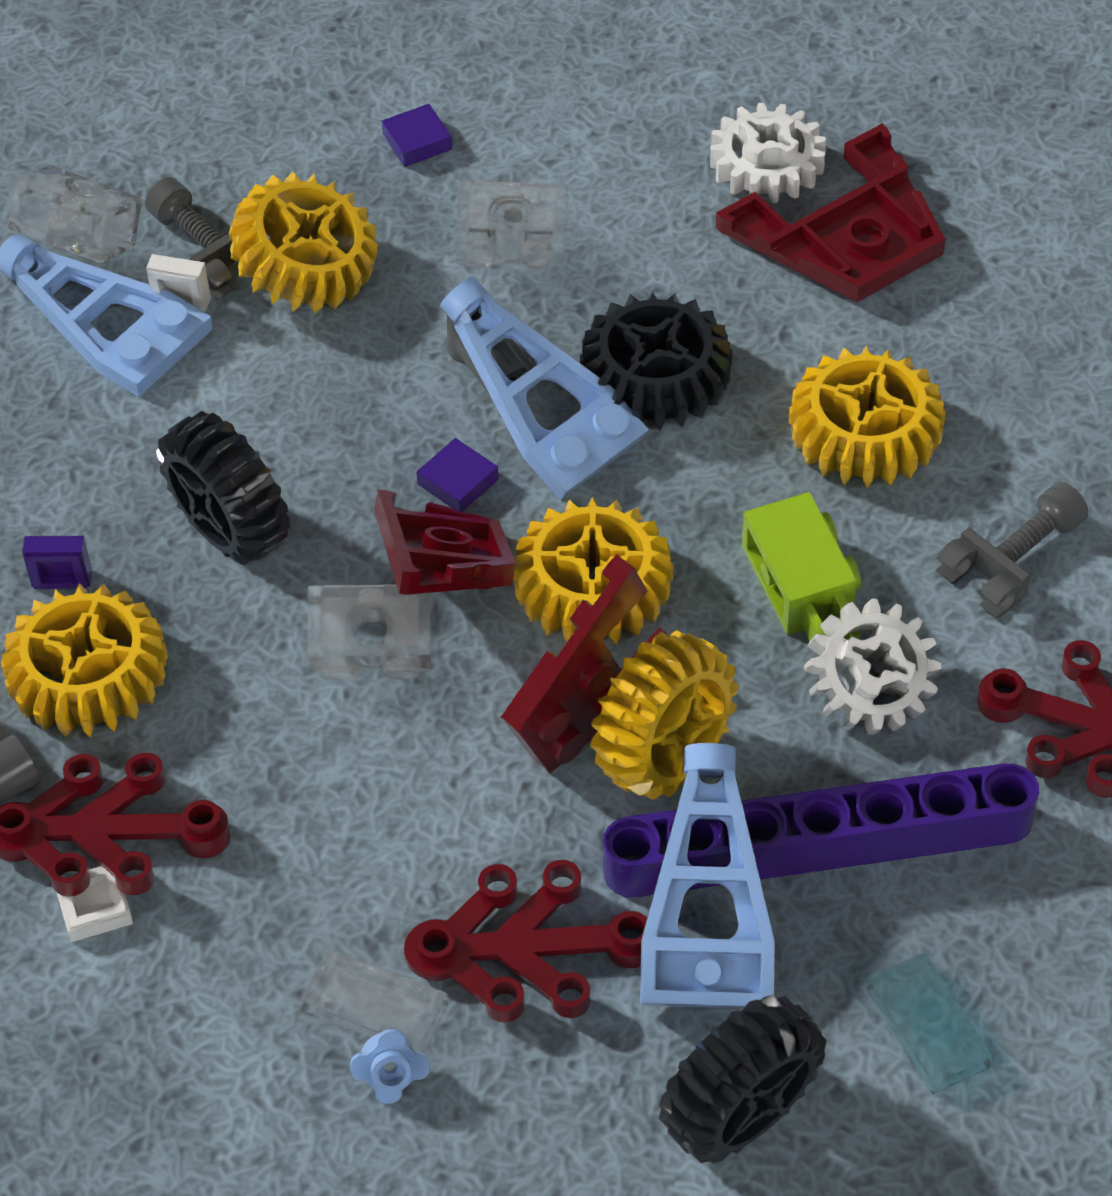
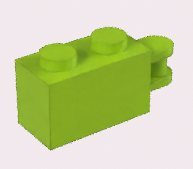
M810 492L744 511L742 547L786 634L789 635L804 630L809 641L816 634L826 635L820 625L831 614L841 620L840 610L848 603L853 602L855 604L856 591L861 589V577L855 560L850 555L844 557L837 544L838 536L832 517L827 511L820 512ZM860 630L847 634L843 638L849 640L853 636L860 640Z

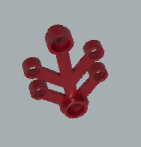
M1077 640L1068 644L1064 650L1061 665L1064 675L1077 683L1091 707L1028 688L1026 682L1017 672L1007 668L992 671L980 682L977 705L980 712L991 721L1009 723L1021 717L1023 713L1082 731L1061 740L1051 735H1039L1029 742L1025 764L1027 769L1037 777H1054L1064 766L1112 749V689L1099 670L1101 653L1097 646L1091 642ZM1084 658L1088 660L1090 664L1079 665L1075 663L1072 659ZM995 688H1006L1013 692L1004 694L998 692ZM1046 752L1053 755L1055 759L1044 761L1035 754ZM1101 754L1095 756L1089 763L1086 785L1096 796L1109 798L1112 797V780H1103L1096 773L1104 771L1112 774V755Z
M139 753L131 757L125 765L126 777L74 815L55 816L77 797L92 795L103 784V776L98 759L90 754H78L65 762L63 766L64 778L30 803L9 802L0 806V858L11 862L28 859L51 879L55 892L67 897L76 896L84 892L90 884L91 879L87 861L78 853L67 852L61 854L49 842L72 841L115 878L116 886L122 893L126 895H140L148 891L154 883L151 860L142 852L124 851L113 840L180 839L181 846L187 854L196 858H210L220 854L227 848L230 842V829L225 811L208 800H198L190 803L183 813L119 814L143 795L154 794L163 787L165 783L163 764L161 759L152 753ZM142 772H153L152 774L145 777L137 776ZM80 773H91L83 778L76 777ZM208 822L203 825H197L199 823ZM132 870L143 871L137 876H125L126 873ZM69 871L79 872L78 874L70 878L61 877L64 873Z
M556 860L548 864L544 869L543 886L496 932L473 933L495 908H505L511 905L517 897V877L515 872L504 864H493L484 868L478 878L479 890L448 920L431 919L418 924L409 932L404 943L405 960L414 974L430 981H444L451 978L482 1002L488 1015L495 1021L507 1023L521 1016L525 1007L523 987L516 979L503 976L494 979L474 961H500L551 1001L553 1010L558 1015L565 1018H576L583 1015L590 1006V985L587 979L575 972L561 974L540 957L606 952L608 957L618 966L639 968L641 967V940L648 917L636 911H626L615 916L608 925L538 929L562 904L573 902L581 893V872L578 866L568 860ZM559 877H567L573 881L566 887H557L551 883ZM496 881H503L509 885L502 891H492L487 888L489 884ZM626 929H636L642 935L636 939H627L621 936L620 933ZM432 942H444L447 944V947L439 952H431L425 948ZM568 989L576 990L582 994L575 1001L563 1000L559 995ZM500 994H510L516 998L512 1004L505 1006L498 1005L493 1001Z

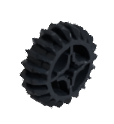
M652 291L648 299L639 301L630 294L624 307L610 302L606 315L594 316L591 329L585 331V337L582 340L580 364L600 378L597 382L599 386L610 385L615 390L612 399L615 401L614 404L620 405L624 401L631 408L633 416L639 418L642 422L645 419L654 420L660 431L665 423V419L673 418L676 423L683 427L688 412L703 419L707 405H718L719 399L722 396V390L727 389V384L731 379L733 351L730 348V342H728L725 325L717 324L713 310L700 312L696 299L681 304L676 293L667 300L657 299ZM614 359L624 363V368L616 363Z
M200 411L194 416H187L168 429L166 435L158 440L157 460L161 464L160 473L167 480V490L173 494L177 501L176 507L182 509L188 518V523L192 524L225 557L232 556L236 562L246 565L272 552L279 546L278 543L288 536L287 529L290 527V518L287 515L288 505L280 496L281 487L273 480L270 474L271 469L265 466L260 458L259 451H254L248 444L246 436L238 434L232 423L226 420L223 421L220 416L214 413L208 414Z
M773 994L763 997L760 1001L758 999L750 1001L742 1011H732L727 1020L718 1027L712 1026L710 1034L702 1042L695 1043V1049L688 1058L679 1062V1071L668 1080L666 1085L667 1091L661 1097L659 1119L667 1127V1133L687 1154L691 1153L700 1163L708 1161L716 1163L723 1161L731 1152L738 1154L746 1145L756 1140L784 1115L790 1113V1108L793 1104L805 1096V1088L816 1079L817 1068L823 1064L827 1040L813 1022V1018L800 1005L797 1004L795 1006L787 997H776Z

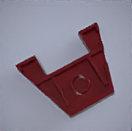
M883 123L844 144L843 159L861 174L868 183L793 224L785 221L756 192L716 212V229L721 233L856 302L865 299L944 254L945 237L921 191H915L907 176L908 167L902 155H896L891 145L892 136Z
M618 554L611 559L602 572L610 582L594 605L587 600H582L570 617L576 630L561 652L556 656L551 651H546L501 715L503 721L532 759L549 774L561 764H566L573 760L598 732L591 725L593 719L602 710V705L598 700L607 695L612 685L610 678H616L623 669V667L620 669L603 639L648 592L635 568ZM659 627L646 642L652 644L653 639L660 632L667 633Z

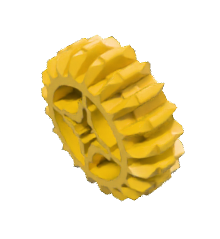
M293 171L285 178L284 182L272 175L265 182L264 186L255 184L253 189L249 191L247 198H243L242 202L237 206L234 215L235 219H233L229 230V240L232 242L230 247L231 259L239 262V277L253 278L251 283L253 293L265 289L270 292L271 305L282 298L290 301L293 312L301 306V303H307L315 314L323 307L324 303L336 310L339 304L343 303L344 298L352 300L359 293L361 286H364L365 282H368L374 269L372 265H374L378 255V243L375 242L377 226L367 222L369 219L368 208L353 207L355 204L354 192L345 195L337 192L336 180L328 186L317 183L315 173L307 181H300Z
M866 345L860 355H852L847 349L843 348L838 356V360L823 355L818 368H806L802 382L796 383V388L792 393V406L789 408V424H791L795 448L803 449L802 454L805 457L806 464L819 462L822 477L837 470L840 472L843 485L852 476L862 477V481L868 489L874 477L881 476L891 487L897 477V471L908 478H912L917 470V465L928 466L929 460L933 456V451L938 449V445L942 441L946 410L944 409V402L941 401L942 395L939 385L931 383L928 369L914 370L911 356L900 361L894 360L890 348L882 356L873 355Z
M594 496L587 507L578 508L569 499L565 512L559 513L551 508H547L546 514L543 517L544 522L530 521L529 528L526 531L527 537L519 538L516 546V557H514L516 567L513 578L515 581V596L519 600V605L525 606V613L530 622L541 621L546 636L562 628L563 637L568 642L576 630L570 617L582 600H587L594 605L610 582L602 572L616 554L635 568L648 592L607 634L608 637L617 645L622 636L621 629L625 628V630L639 636L643 628V620L656 622L657 616L660 613V606L667 605V600L670 597V581L673 580V562H671L670 547L667 543V538L660 537L656 521L643 522V516L639 508L623 513L617 499L609 507H599ZM591 562H596L595 578L591 580L589 578Z
M79 583L75 594L64 597L55 588L51 603L44 604L33 600V607L31 609L33 616L16 615V631L5 634L6 641L4 646L6 652L2 654L1 667L4 677H6L4 682L7 692L13 698V701L17 703L18 709L25 719L34 716L36 723L40 725L43 731L57 724L58 731L66 738L75 728V725H81L83 732L91 738L95 729L94 724L105 722L106 726L115 732L118 724L117 716L123 714L137 721L138 703L154 705V697L156 695L154 687L164 686L166 675L164 667L167 666L168 653L165 642H162L164 637L161 625L157 623L156 618L151 617L150 610L146 607L145 603H134L133 598L129 596L126 590L112 597L111 591L108 590L104 583L95 593H87V590ZM106 635L121 640L129 647L119 646L117 640L106 638ZM39 671L51 672L53 678L61 679L63 682L52 681L43 676Z
M676 630L671 635L660 632L653 639L652 644L642 642L638 646L637 654L634 658L625 657L623 659L622 671L616 678H610L612 685L607 695L598 700L602 705V710L593 719L591 724L598 731L590 744L596 751L594 763L603 769L604 775L613 779V784L628 793L632 791L639 796H646L652 800H655L662 794L671 797L677 791L679 785L683 786L685 782L684 747L697 743H719L722 735L730 731L727 721L729 716L737 709V705L732 701V698L736 695L739 684L733 680L736 667L727 662V655L718 651L717 646L690 633L685 634Z

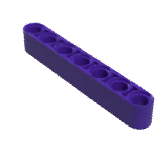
M1003 763L741 800L750 838L757 837L768 840L762 843L751 841L759 877L762 880L1006 845L1021 841L1030 833L1033 826L1039 796V783L1034 774L1027 768L1017 764ZM1000 802H1008L1015 805V807L1004 806ZM677 810L628 816L618 819L608 826L603 835V871L606 884L614 893L624 897L654 895ZM937 811H947L954 815H942L937 813ZM716 819L696 820L691 827L688 847L699 846L705 850L699 852L688 850V862L692 866L727 867L730 864L731 855L726 825L723 821ZM886 820L891 822L892 824H879L874 821ZM813 829H825V830L830 831V832L824 834V833H816V832H813V831H811V830H813ZM628 855H637L639 857H642V859L636 861H628L622 859V857ZM697 883L688 890L720 886V884Z

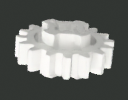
M758 103L757 112L749 113L745 108L739 107L737 108V120L724 116L721 119V129L712 131L710 168L716 169V181L718 183L730 181V193L733 195L740 193L742 190H747L749 194L756 192L759 196L760 194H768L772 203H778L779 193L786 192L795 199L799 197L800 185L812 189L815 187L816 175H823L826 137L819 136L820 125L818 122L805 124L804 111L800 110L792 116L786 114V104H780L775 111H768L764 103Z
M871 599L864 605L862 614L853 602L848 603L840 610L841 620L831 614L820 625L826 635L816 634L809 641L808 647L813 652L819 654V656L811 658L804 665V671L817 674L820 679L809 690L811 696L826 694L830 701L826 704L822 713L828 717L838 709L845 714L843 728L848 731L860 720L865 721L868 735H875L882 729L884 720L892 731H896L906 724L905 715L915 719L926 710L920 699H930L938 690L935 684L926 679V677L934 675L941 669V662L930 660L926 657V652L937 643L934 638L920 640L916 632L920 629L923 621L918 617L911 620L908 624L900 620L902 606L897 603L886 614L881 613L878 599ZM858 630H873L871 636L865 640H859L853 636L849 640L843 638L847 634ZM868 657L876 660L875 671L880 674L879 676L874 677L869 674L871 664L866 660ZM837 673L840 674V676H841V678H842V680H843V683H844L846 689H845L844 686L841 684V682H840V680H839V678H838ZM881 693L891 696L896 694L902 696L899 700L889 704L873 705L874 699Z

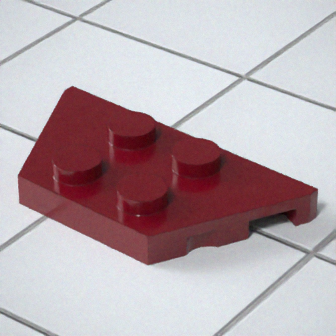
M378 489L374 512L399 594L413 595L469 589L484 590L493 587L512 586L516 562L498 520L459 512L450 507L431 502L426 504L425 512L408 511L394 507L396 493Z

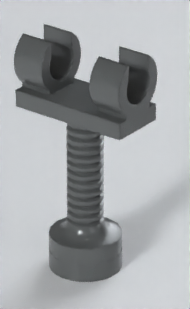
M164 178L149 190L145 199V207L149 213L164 225H169L175 221L204 248L191 256L190 260L205 262L210 295L215 300H218L234 290L226 282L233 277L227 267L236 262L231 259L230 247L232 242L229 240L230 235L228 233L222 237L191 208V192L176 178Z
M1062 481L1056 482L1039 496L1037 500L1039 512L996 548L968 527L961 533L959 539L952 540L941 550L936 559L942 565L935 571L954 584L969 573L973 566L991 579L981 591V594L987 599L979 605L998 619L1008 612L1017 601L1020 602L1027 596L1030 574L1015 562L1054 529L1066 534L1076 528L1088 517L1087 504L1082 495L1073 486Z

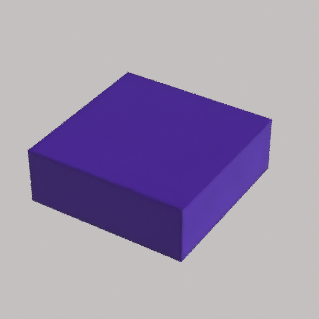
M430 104L381 120L383 135L404 167L452 150L451 135Z
M454 438L416 472L417 484L459 512H463L499 480L498 466L457 438Z
M24 536L22 554L31 587H34V589H77L79 583L85 589H87V586H90L92 567L84 536Z

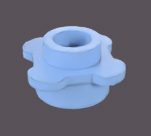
M387 1029L372 1036L363 1046L361 1053L355 1054L352 1057L350 1071L353 1078L365 1080L374 1089L375 1098L379 1102L391 1104L401 1098L402 1090L412 1081L424 1079L429 1074L430 1062L426 1054L414 1052L412 1044L402 1031ZM394 1062L396 1064L395 1069L391 1071L384 1069L385 1064Z

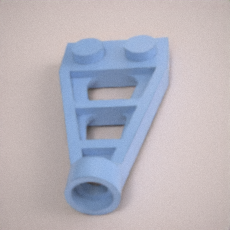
M22 234L10 236L0 247V272L16 281L17 287L98 373L138 397L213 330L210 315L170 291L161 289L160 293L152 292L149 284L47 251ZM69 281L94 290L73 310H69L53 297ZM111 304H121L142 312L144 315L115 341L106 340L91 325V322Z
M474 276L461 282L441 302L440 307L455 323L454 328L523 459L560 500L644 438L649 429L639 418L632 415L631 408L624 401L620 405L614 404L615 401L612 399L615 390L610 385L599 386L597 382L600 378L498 304ZM478 311L482 316L478 320L472 321L471 316ZM505 338L514 340L536 362L535 367L515 381L505 376L491 355V348ZM543 380L556 382L574 395L580 403V411L554 430L544 429L538 424L526 399L527 391Z
M719 743L690 744L684 747V774L686 778L641 940L640 1006L744 1009L748 1002L756 999L760 1001L763 997L774 994L775 940L735 777L736 748ZM700 778H721V780L716 784H706ZM716 819L723 821L726 825L731 861L727 867L692 866L688 862L687 853L692 824L696 820ZM697 883L720 884L730 892L738 920V929L733 937L730 939L687 938L680 932L678 918L684 895L690 887Z

